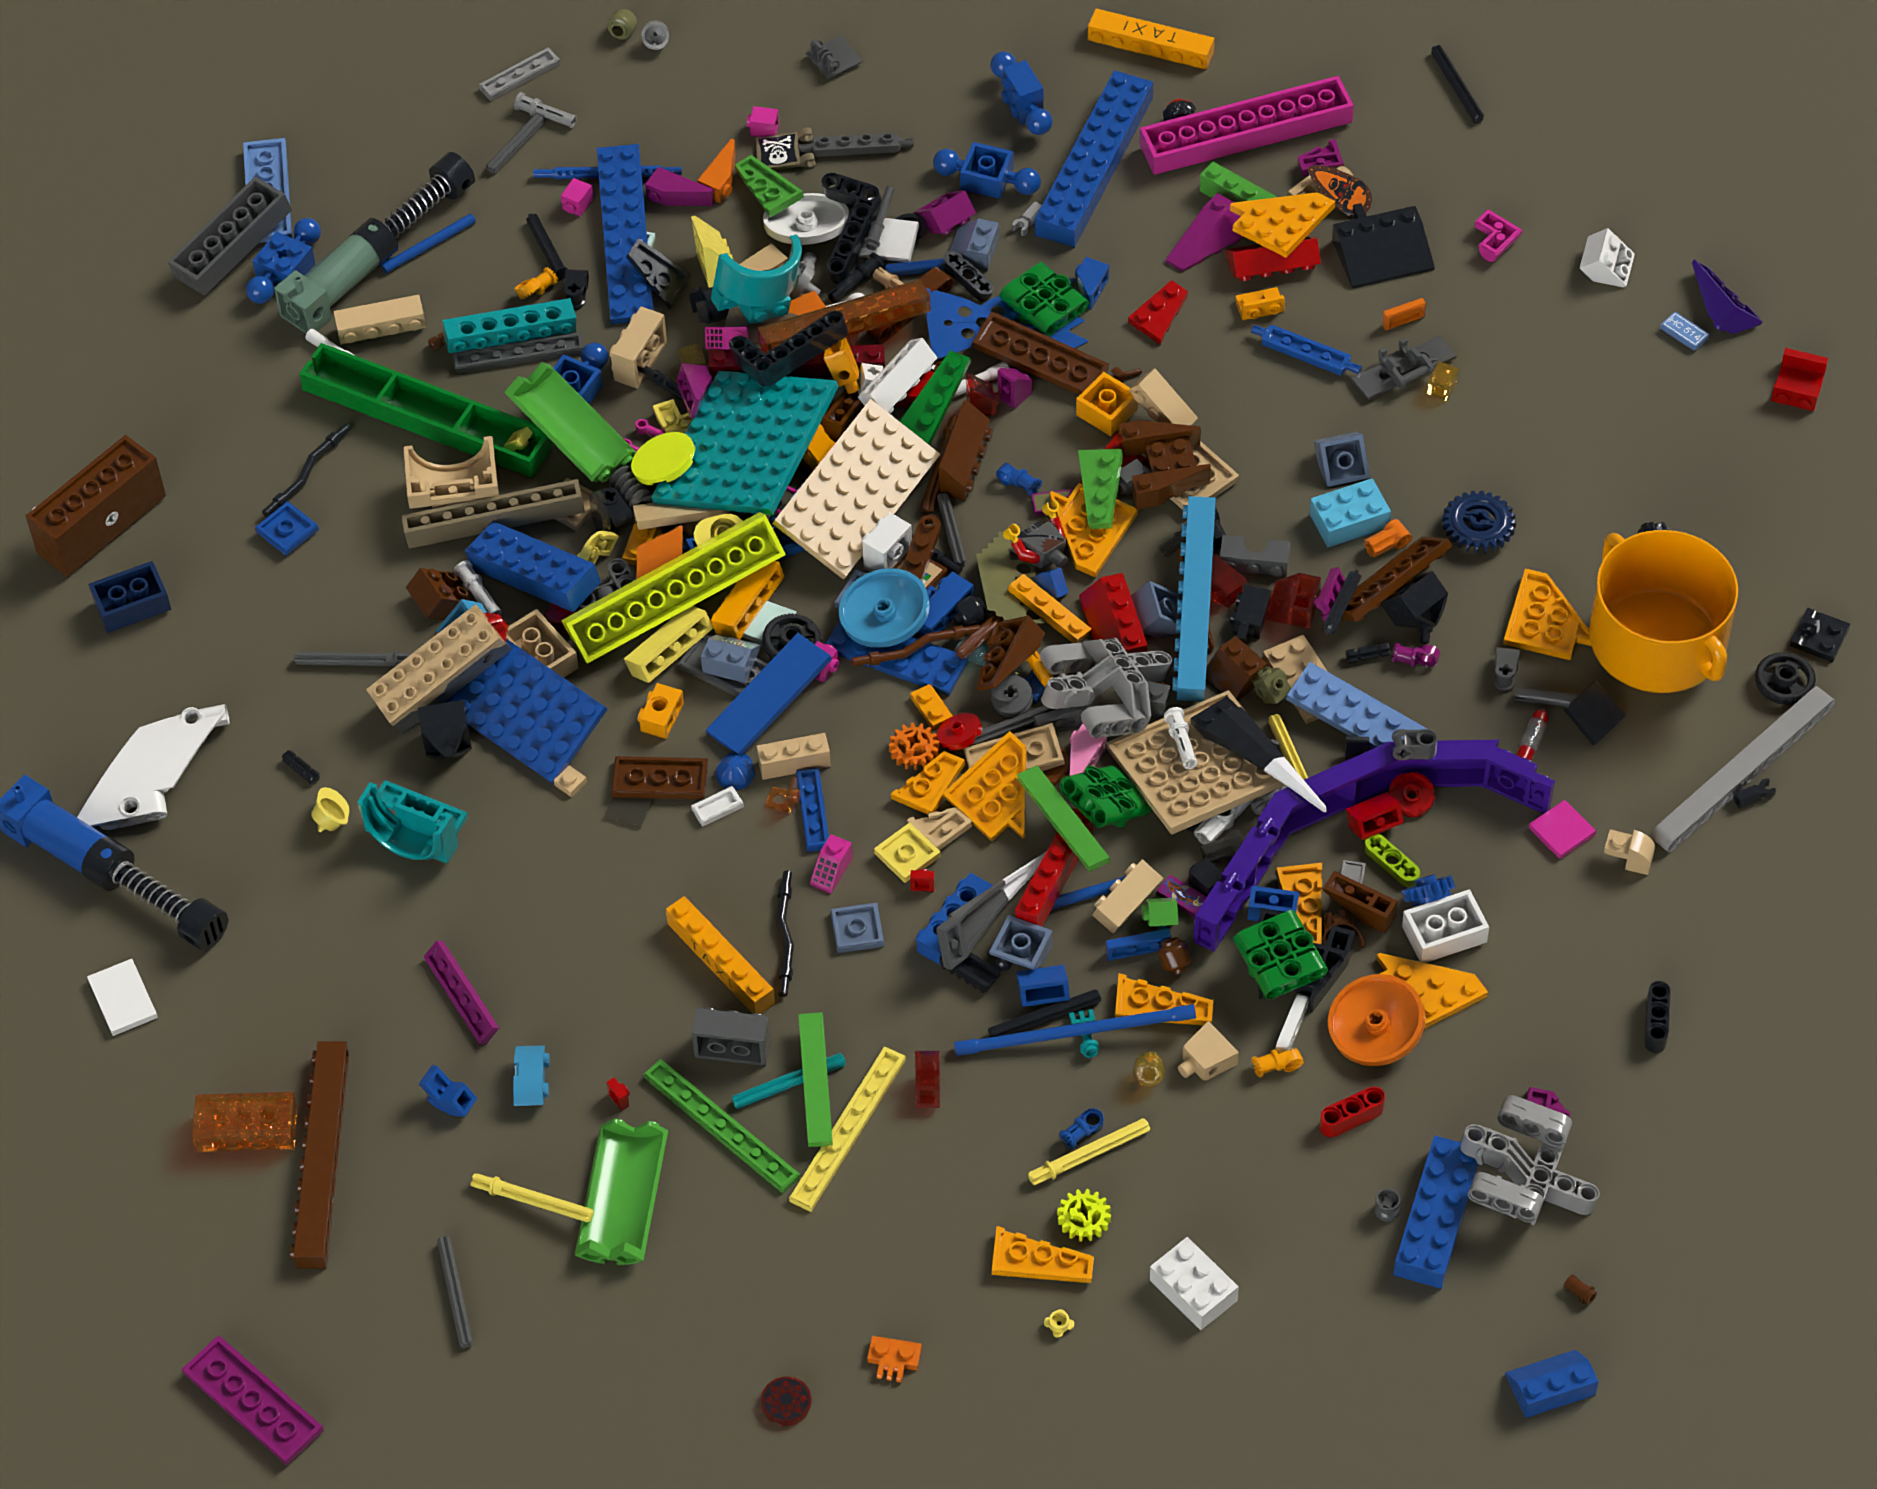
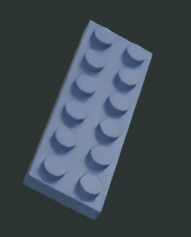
M286 139L243 142L245 185L256 176L284 193L290 204ZM291 212L259 243L268 242L275 232L292 238Z
M1311 662L1308 663L1286 697L1287 701L1349 736L1369 737V748L1371 749L1392 741V733L1396 730L1427 729Z

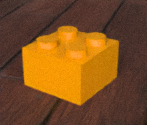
M1103 372L1076 398V415L1111 437L1119 429V423H1125L1138 410V402L1129 391L1130 387Z

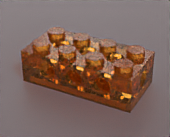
M294 1092L196 1095L192 1133L196 1151L295 1149L297 1103Z

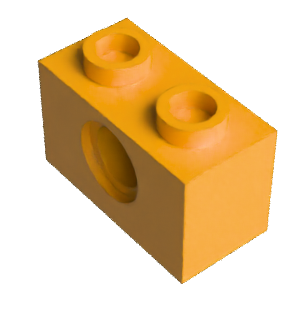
M657 683L654 690L648 693L647 704L644 709H640L637 720L640 722L641 732L667 739L684 705L683 691Z

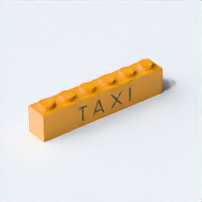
M1095 9L1088 24L1089 41L1206 70L1214 53L1215 38L1109 11Z
M685 896L666 908L668 925L752 1013L762 1014L775 1004L774 989Z

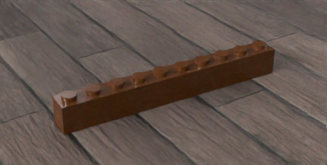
M318 1041L317 1050H313L312 1064L315 1065V1069L310 1072V1086L313 1087L312 1093H308L307 1096L310 1114L305 1115V1128L308 1131L307 1135L303 1136L302 1141L305 1157L300 1159V1171L303 1172V1176L298 1179V1193L301 1194L300 1200H296L295 1214L298 1215L297 1222L293 1223V1237H296L295 1244H291L290 1258L294 1259L297 1269H327L350 1056L347 1041Z

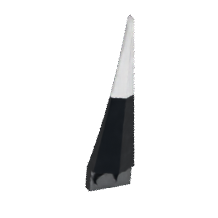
M1228 696L1190 718L1191 725L1204 738L1254 764L1291 788L1322 812H1326L1324 803L1242 707H1238Z

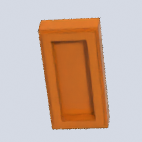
M1423 298L1383 311V328L1389 330L1425 317L1426 302Z

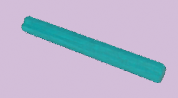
M842 1053L826 1058L827 1073L846 1065ZM800 1068L733 1095L732 1103L734 1107L740 1109L802 1084L803 1069Z

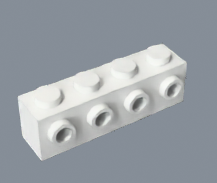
M923 338L910 340L858 398L864 406L871 399L890 414L894 410L893 406L907 396L906 392L919 383L921 375L932 369V363L938 357Z

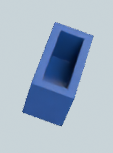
M1064 965L1016 971L1018 993L1022 1007L1070 1000L1068 978Z

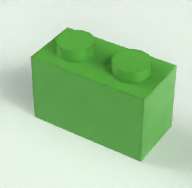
M1175 898L1146 899V905H1142V919L1147 921L1149 926L1178 925L1177 900Z

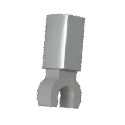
M1033 202L1021 215V219L1014 220L1012 230L1015 231L1017 228L1022 227L1021 235L1025 236L1028 233V227H1032L1035 223V218L1042 205Z

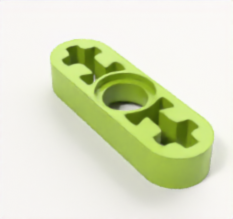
M1376 834L1366 838L1364 849L1370 858L1405 887L1416 885L1415 880L1420 878V869L1382 835ZM1371 844H1373V845L1379 844L1380 847L1378 848L1377 846H1375V847L1372 848V847H1371ZM1393 856L1396 857L1399 860V862L1396 864H1389L1387 863L1386 858Z

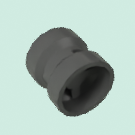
M1384 1188L1377 1193L1374 1211L1378 1219L1389 1222L1397 1218L1401 1201L1399 1193L1391 1188Z

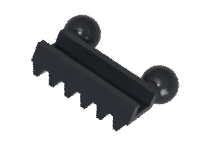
M970 952L965 960L952 970H949L950 974L955 973L958 979L964 978L967 984L969 982L972 983L975 989L977 987L980 988L984 994L999 978L1000 972L1009 970L1013 962L995 956L993 966ZM941 956L939 958V964L941 965L942 969L945 970L946 968L943 965V960Z

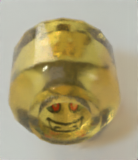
M1144 1052L1139 1055L1135 1060L1133 1068L1135 1079L1138 1083L1147 1087L1159 1084L1165 1074V1062L1162 1057L1154 1052Z

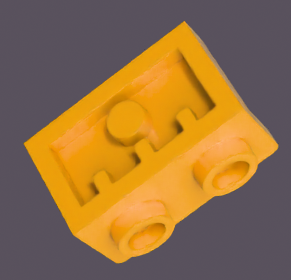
M1278 287L1240 294L1235 297L1242 320L1256 319L1284 312L1285 298L1283 295L1280 296Z
M634 523L622 559L627 564L637 566V546L646 541H651L661 534L663 535V529L661 527L639 530L637 524Z

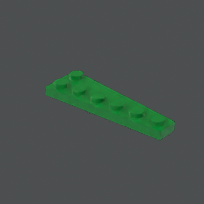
M950 350L900 420V423L928 445H931L971 363L970 357Z

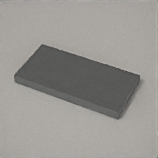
M706 634L686 652L678 663V669L737 697L768 663L756 658L746 683L703 673L701 655L708 638L712 637Z

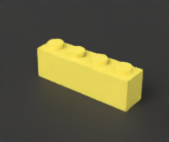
M691 606L675 615L624 658L631 675L647 683L651 682L713 629L706 611Z

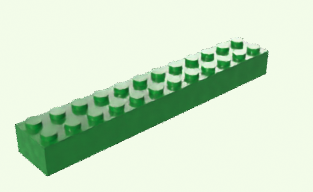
M323 343L319 345L311 356L312 361L308 360L299 373L303 391L473 456L481 450L484 437L492 436L495 464L530 478L535 476L554 447L553 442L534 423ZM528 427L533 432L528 439L529 444L524 449L510 451L503 447L515 431Z

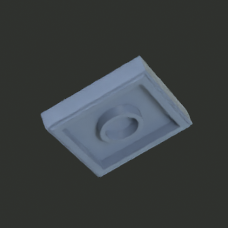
M877 903L830 909L837 953L884 947Z

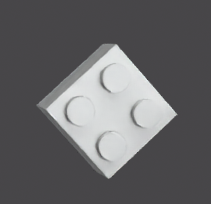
M891 512L885 518H881L871 533H867L862 540L864 569L872 572L893 568L909 550L912 541L911 524Z

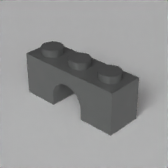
M1223 535L1219 570L1287 577L1290 541L1268 539L1267 547L1261 552L1254 553L1246 549L1245 537Z

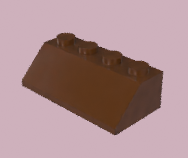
M966 400L963 401L939 466L940 494L947 493L949 498L966 501L968 493L973 491L974 476L979 475L980 459L985 458L987 451L986 443L991 441L993 429H990V419Z

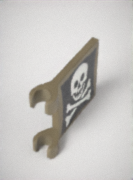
M807 127L794 133L756 138L757 159L772 170L794 167L814 168L816 165L814 154L806 153L800 157L798 141L811 143L813 141L812 129Z

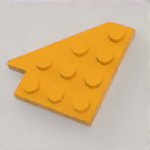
M1318 192L1230 204V211L1241 216L1233 224L1234 232L1284 257H1287L1335 208L1334 200Z
M1078 483L1069 498L1051 491L1050 500H1056L1059 503V509L1055 513L1060 518L1066 544L1075 568L1096 578L1138 515V509L1136 510L1135 507L1116 499L1112 528L1090 529L1083 484Z
M1525 568L1503 645L1571 660L1575 643L1591 646L1589 629L1547 573Z
M1009 731L943 792V797L954 807L960 809L972 821V824L992 842L1008 827L1014 830L1022 839L1025 837L1026 790L1017 780V774L1026 770V745Z
M1383 953L1377 954L1376 960L1384 969V972L1380 974L1398 977L1410 984L1418 993L1425 1010L1424 1029L1488 996V991L1475 974Z

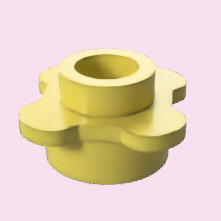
M1059 1309L1054 1311L1050 1317L1045 1318L1044 1325L1053 1331L1054 1337L1059 1338L1063 1336L1065 1331L1074 1328V1321L1069 1319L1068 1314L1064 1310Z

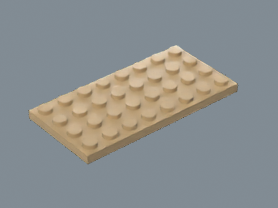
M870 399L772 524L844 580L863 555L862 540L867 533H871L881 518H885L889 512L895 514L940 456V453Z

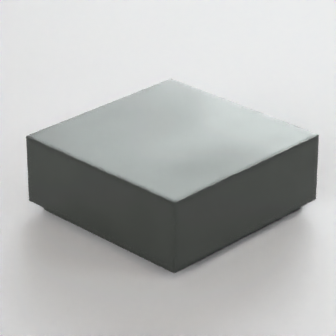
M1346 736L1345 760L1347 761L1369 751V737Z

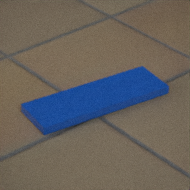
M797 633L706 729L707 734L734 754L742 756L832 660L831 655Z

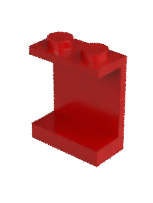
M1785 348L1771 401L1814 411L1829 358Z

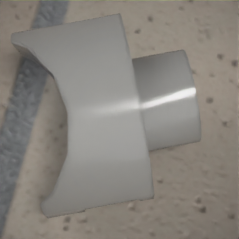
M658 20L650 21L644 25L641 35L645 46L652 50H660L665 47L669 40L667 26Z

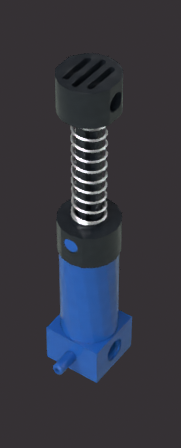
M24 774L1 797V831L24 847H27L31 842L35 843L106 891H112L119 886L121 888L126 886L127 892L134 891V896L140 895L141 901L148 900L147 904H154L155 910L162 909V914L168 913L169 919L176 918L175 922L178 923L177 931L179 937L201 951H207L214 947L224 935L229 922L225 911L204 898H199L189 903L188 899H182L180 894H175L174 890H168V887L161 885L160 881H154L152 876H147L146 872H141L139 868L133 866L135 861L134 853L111 837H107L55 804L49 789Z

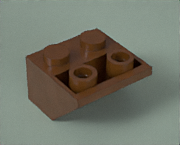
M419 568L405 587L424 615L429 619L443 621L461 599L472 601L468 596V592L457 581V576L450 571Z

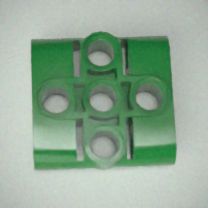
M1043 262L1037 263L1008 283L999 294V298L1018 313L1020 322L1027 325L1031 324L1048 337L1084 313L1089 305V301L1070 286L1068 277L1061 274L1057 275Z
M1087 766L1082 773L1063 777L1060 781L1062 794L1096 827L1101 828L1109 825L1124 827L1128 820L1140 818L1150 813L1151 807L1138 789L1114 766L1102 768Z
M1294 910L1283 912L1248 927L1233 937L1234 943L1248 966L1249 975L1255 978L1262 993L1268 1000L1316 981L1328 972L1326 964L1313 943V936L1310 932L1306 931ZM1266 934H1273L1274 936H1273V937H1267V936H1265V935H1266ZM1301 943H1302V944H1305V945H1307V946H1306V947H1300V946H1298V944H1301ZM1283 953L1285 956H1277L1276 954ZM1261 962L1263 965L1257 966L1254 963ZM1294 972L1296 973V975L1289 976L1287 975V973Z

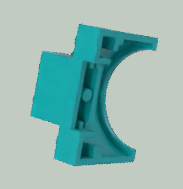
M798 235L790 236L792 246L789 261L774 270H752L736 263L728 253L720 254L711 300L717 310L721 311L738 306L749 325L787 315L791 303L789 294L797 289L799 279L798 269L802 246Z

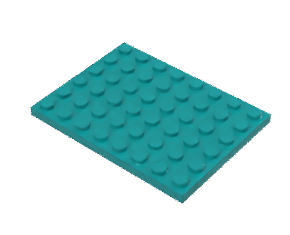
M718 371L695 418H693L685 433L691 438L696 448L692 458L693 463L677 479L668 483L666 480L659 482L651 497L653 503L755 514L760 512L765 515H773L839 387L837 381L785 376L773 385L764 387L759 385L747 373Z

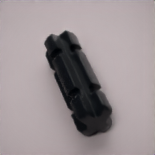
M1381 643L1378 646L1375 644L1359 647L1357 650L1355 648L1346 650L1345 655L1348 663L1357 662L1358 659L1364 661L1378 658L1379 655L1381 657L1389 656L1391 649L1388 643Z
M287 750L283 753V762L288 766L291 765L290 768L303 778H306L305 780L310 784H315L319 781V772L313 768L310 769L311 766L299 756H296L293 751Z

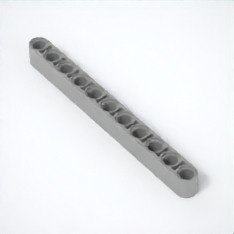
M1818 686L1811 689L1661 821L1652 831L1650 838L1668 853L1672 852L1733 798L1735 792L1746 787L1832 710L1836 700Z

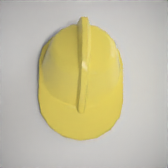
M722 514L706 518L696 525L694 540L698 546L741 523L743 520L733 514Z
M324 787L319 790L316 804L311 813L312 818L318 824V831L322 832L325 829L335 831L341 825H346L348 822L349 806L342 795L331 788Z

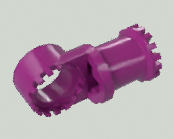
M1396 642L1393 650L1395 653H1393L1391 661L1393 663L1396 661L1410 664V667H1415V664L1434 667L1438 663L1440 651L1432 645H1423L1421 648L1415 647L1413 649L1400 646V643Z

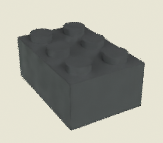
M696 1008L691 1032L694 1058L766 1066L771 1043L768 1016H763L759 1013L744 1014L734 1010L727 1012L718 1011L713 1008Z

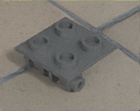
M841 35L824 44L820 40L814 39L810 43L811 50L805 52L827 80L863 63L862 59Z

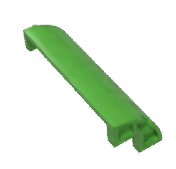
M541 362L528 378L518 376L505 390L504 393L592 482L601 481L603 483L619 468L631 466L636 451L551 365Z
M612 1119L600 1126L584 1207L592 1209L594 1214L590 1222L581 1221L575 1256L605 1264V1260L617 1261V1265L635 1264L644 1260L667 1141V1129L653 1121H647L634 1128L621 1119Z

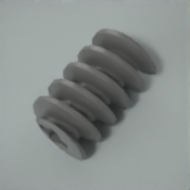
M623 466L611 476L610 487L619 492L632 512L634 505L653 503L650 490L646 488L645 484L637 480L631 467Z

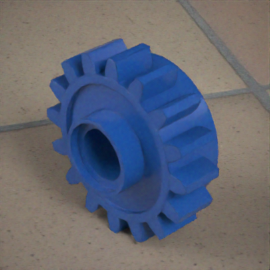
M1433 874L1415 880L1416 885L1404 889L1402 894L1405 902H1411L1412 906H1418L1452 895L1450 889L1454 888L1455 884L1452 875L1437 879L1436 875Z

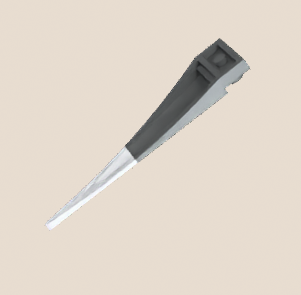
M1046 852L950 913L948 919L936 928L945 968L952 970L968 957L996 916L1035 874Z

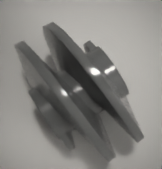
M1009 675L999 685L991 689L993 708L1003 718L1010 719L1026 713L1031 708L1033 702L1032 690L1029 683L1022 677Z

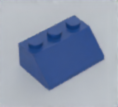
M1577 1350L1505 1372V1376L1525 1418L1596 1395L1599 1382L1589 1360Z

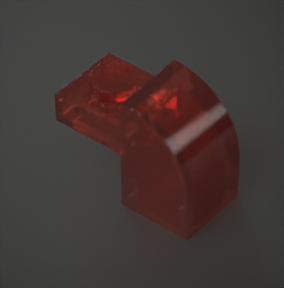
M915 1051L916 1108H940L939 1051Z

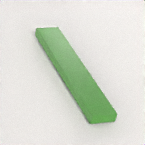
M1038 765L1017 774L1019 783L1089 872L1110 863V857Z
M823 1012L798 1014L808 1147L833 1145Z

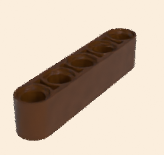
M934 267L910 286L928 288L931 293L935 290L948 293L954 285V279L938 267ZM909 288L905 289L865 322L864 331L878 342H886L926 310L924 298Z

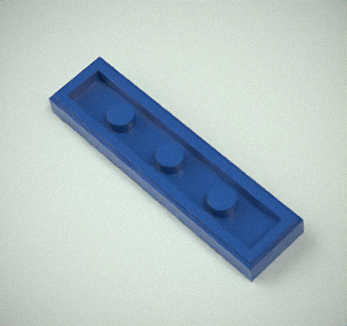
M819 768L796 770L807 852L821 851L829 838L820 770Z

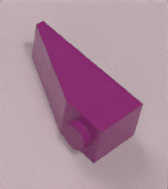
M660 167L655 170L645 184L647 198L665 206H713L715 203L714 190Z
M681 363L676 383L690 418H695L708 388L712 384V375H710L707 366Z

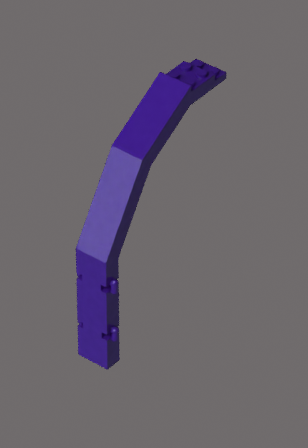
M1499 739L1437 741V753L1435 757L1428 760L1395 759L1393 757V749L1395 748L1393 741L1369 750L1304 780L1324 803L1326 812H1322L1289 787L1275 792L1258 818L1257 826L1252 827L1222 873L1221 881L1216 882L1196 913L1193 942L1215 952L1237 918L1238 910H1242L1250 898L1251 886L1259 884L1272 864L1273 856H1277L1290 834L1388 791L1392 780L1399 774L1418 772L1425 775L1434 787L1482 786L1543 814L1550 810L1555 781L1546 775L1536 773L1538 765L1532 761L1514 755L1508 750L1498 748Z

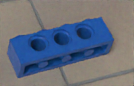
M971 872L965 879H961L953 895L947 896L941 910L935 912L925 930L921 929L917 934V952L939 964V958L942 955L936 928L948 919L950 913L966 904L967 902H964V900H972L994 885Z

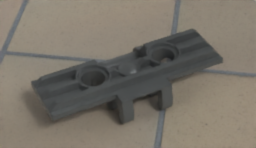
M1440 336L1417 347L1411 346L1409 348L1407 346V339L1403 338L1399 340L1398 351L1387 356V349L1385 347L1380 349L1378 355L1381 364L1352 377L1351 380L1365 398L1370 400L1397 386L1401 389L1405 387L1406 383L1427 373H1434L1435 368L1456 359V354ZM1382 374L1390 375L1386 380L1381 379L1379 376Z

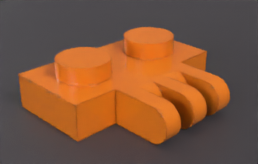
M872 1336L867 1360L868 1363L879 1364L877 1379H882L884 1371H888L886 1380L892 1381L893 1374L896 1372V1382L902 1383L905 1369L918 1370L922 1344Z

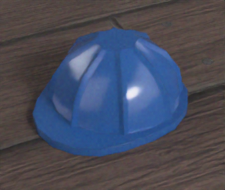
M733 752L727 754L720 761L716 769V779L725 789L733 786L735 790H741L747 787L755 776L752 760L745 753L742 756H738Z

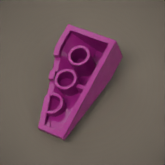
M1217 193L1200 211L1166 258V263L1184 272L1203 262L1205 257L1213 253L1218 254L1222 252V248L1230 244L1232 246L1237 244L1244 236L1233 231V224L1241 217L1230 211V204L1234 202Z

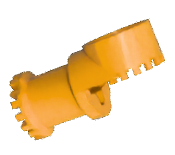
M546 267L539 276L521 282L514 290L522 300L525 299V296L527 298L528 294L531 295V292L532 294L534 292L539 295L544 294L545 289L550 285L558 283V279L555 276L556 274H553L554 271Z
M1291 1048V1051L1288 1049L1280 1054L1274 1049L1270 1051V1054L1251 1058L1252 1065L1255 1066L1253 1069H1256L1255 1073L1259 1078L1263 1077L1264 1073L1273 1070L1280 1071L1284 1069L1286 1072H1291L1300 1068L1304 1063L1299 1050L1296 1048Z

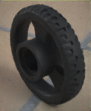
M793 613L780 615L766 625L762 636L763 648L766 654L773 659L779 652L774 649L770 639L780 640V648L782 650L790 641L789 639H792L797 633L805 638H813L814 644L817 641L822 642L821 632L818 626L808 617ZM788 624L784 626L783 629L779 627L781 625Z
M1779 652L1768 655L1758 664L1755 672V683L1760 693L1768 700L1775 703L1778 702V704H1796L1815 687L1816 676L1813 668L1808 661L1796 654ZM1780 663L1775 668V673L1771 674L1765 671L1770 665ZM1798 669H1801L1807 677L1806 687L1796 683Z

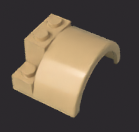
M492 436L484 437L483 446L474 457L462 463L452 465L430 463L420 458L415 453L412 445L404 447L407 497L410 509L432 506V509L499 495Z

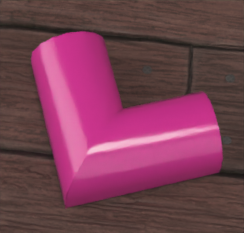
M1489 209L1475 221V228L1488 235L1479 244V252L1489 262L1496 261L1522 234V229Z

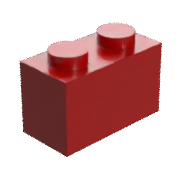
M1388 792L1345 809L1349 829L1361 840L1404 823L1400 803Z

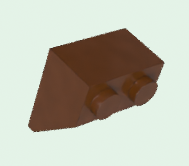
M1234 636L1217 650L1207 665L1206 681L1220 694L1229 690L1238 701L1255 688L1252 680L1258 676L1257 673L1261 669L1267 667V663L1237 636Z

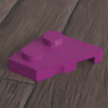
M1335 139L1329 140V145L1322 149L1318 146L1310 152L1298 156V166L1302 177L1309 176L1308 168L1312 165L1328 166L1335 169L1339 166H1344Z

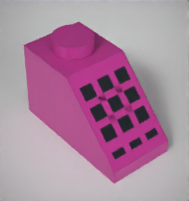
M749 326L705 327L706 349H730L729 342L736 336H745L749 339Z
M830 834L819 853L810 881L811 886L830 894L833 892L853 859L851 842Z

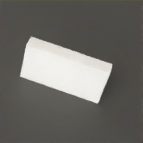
M733 786L691 805V809L702 827L744 807L743 801Z

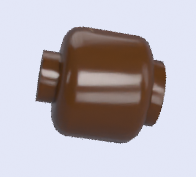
M1179 937L1162 941V946L1157 950L1162 968L1165 971H1172L1173 974L1185 972L1187 970L1186 966L1192 962L1186 941L1180 940Z

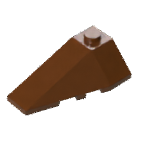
M1029 615L996 623L987 641L989 651L984 654L983 658L986 664L980 670L976 687L979 691L995 688L1040 647L1045 632Z

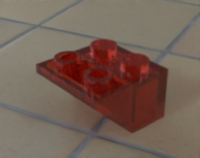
M1297 573L1276 581L1265 620L1310 629L1316 609L1314 601L1320 595L1321 577Z

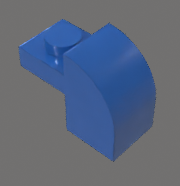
M431 1065L419 1082V1085L428 1094L426 1100L437 1109L452 1116L465 1117L478 1099L465 1083L452 1082L435 1065Z

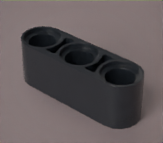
M1663 981L1651 983L1646 1000L1644 1044L1646 1049L1652 1053H1660L1666 1048L1669 1035L1671 990L1669 985Z

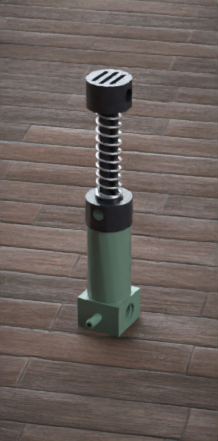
M448 152L429 169L431 183L426 182V188L420 187V193L414 192V198L409 197L408 203L403 202L402 208L397 207L396 213L391 212V218L385 217V223L375 218H369L348 239L307 274L302 275L296 270L293 271L274 288L280 316L304 333H307L310 329L319 331L332 319L330 307L398 251L396 238L399 237V233H404L405 228H410L411 224L422 217V214H426L428 209H432L434 204H438L440 199L444 197L456 199L475 183L474 172L470 165L460 155Z

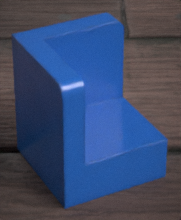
M1061 567L1031 577L1034 583L1054 599L1069 593Z

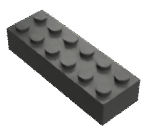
M255 176L168 261L174 277L205 296L292 211L286 195Z

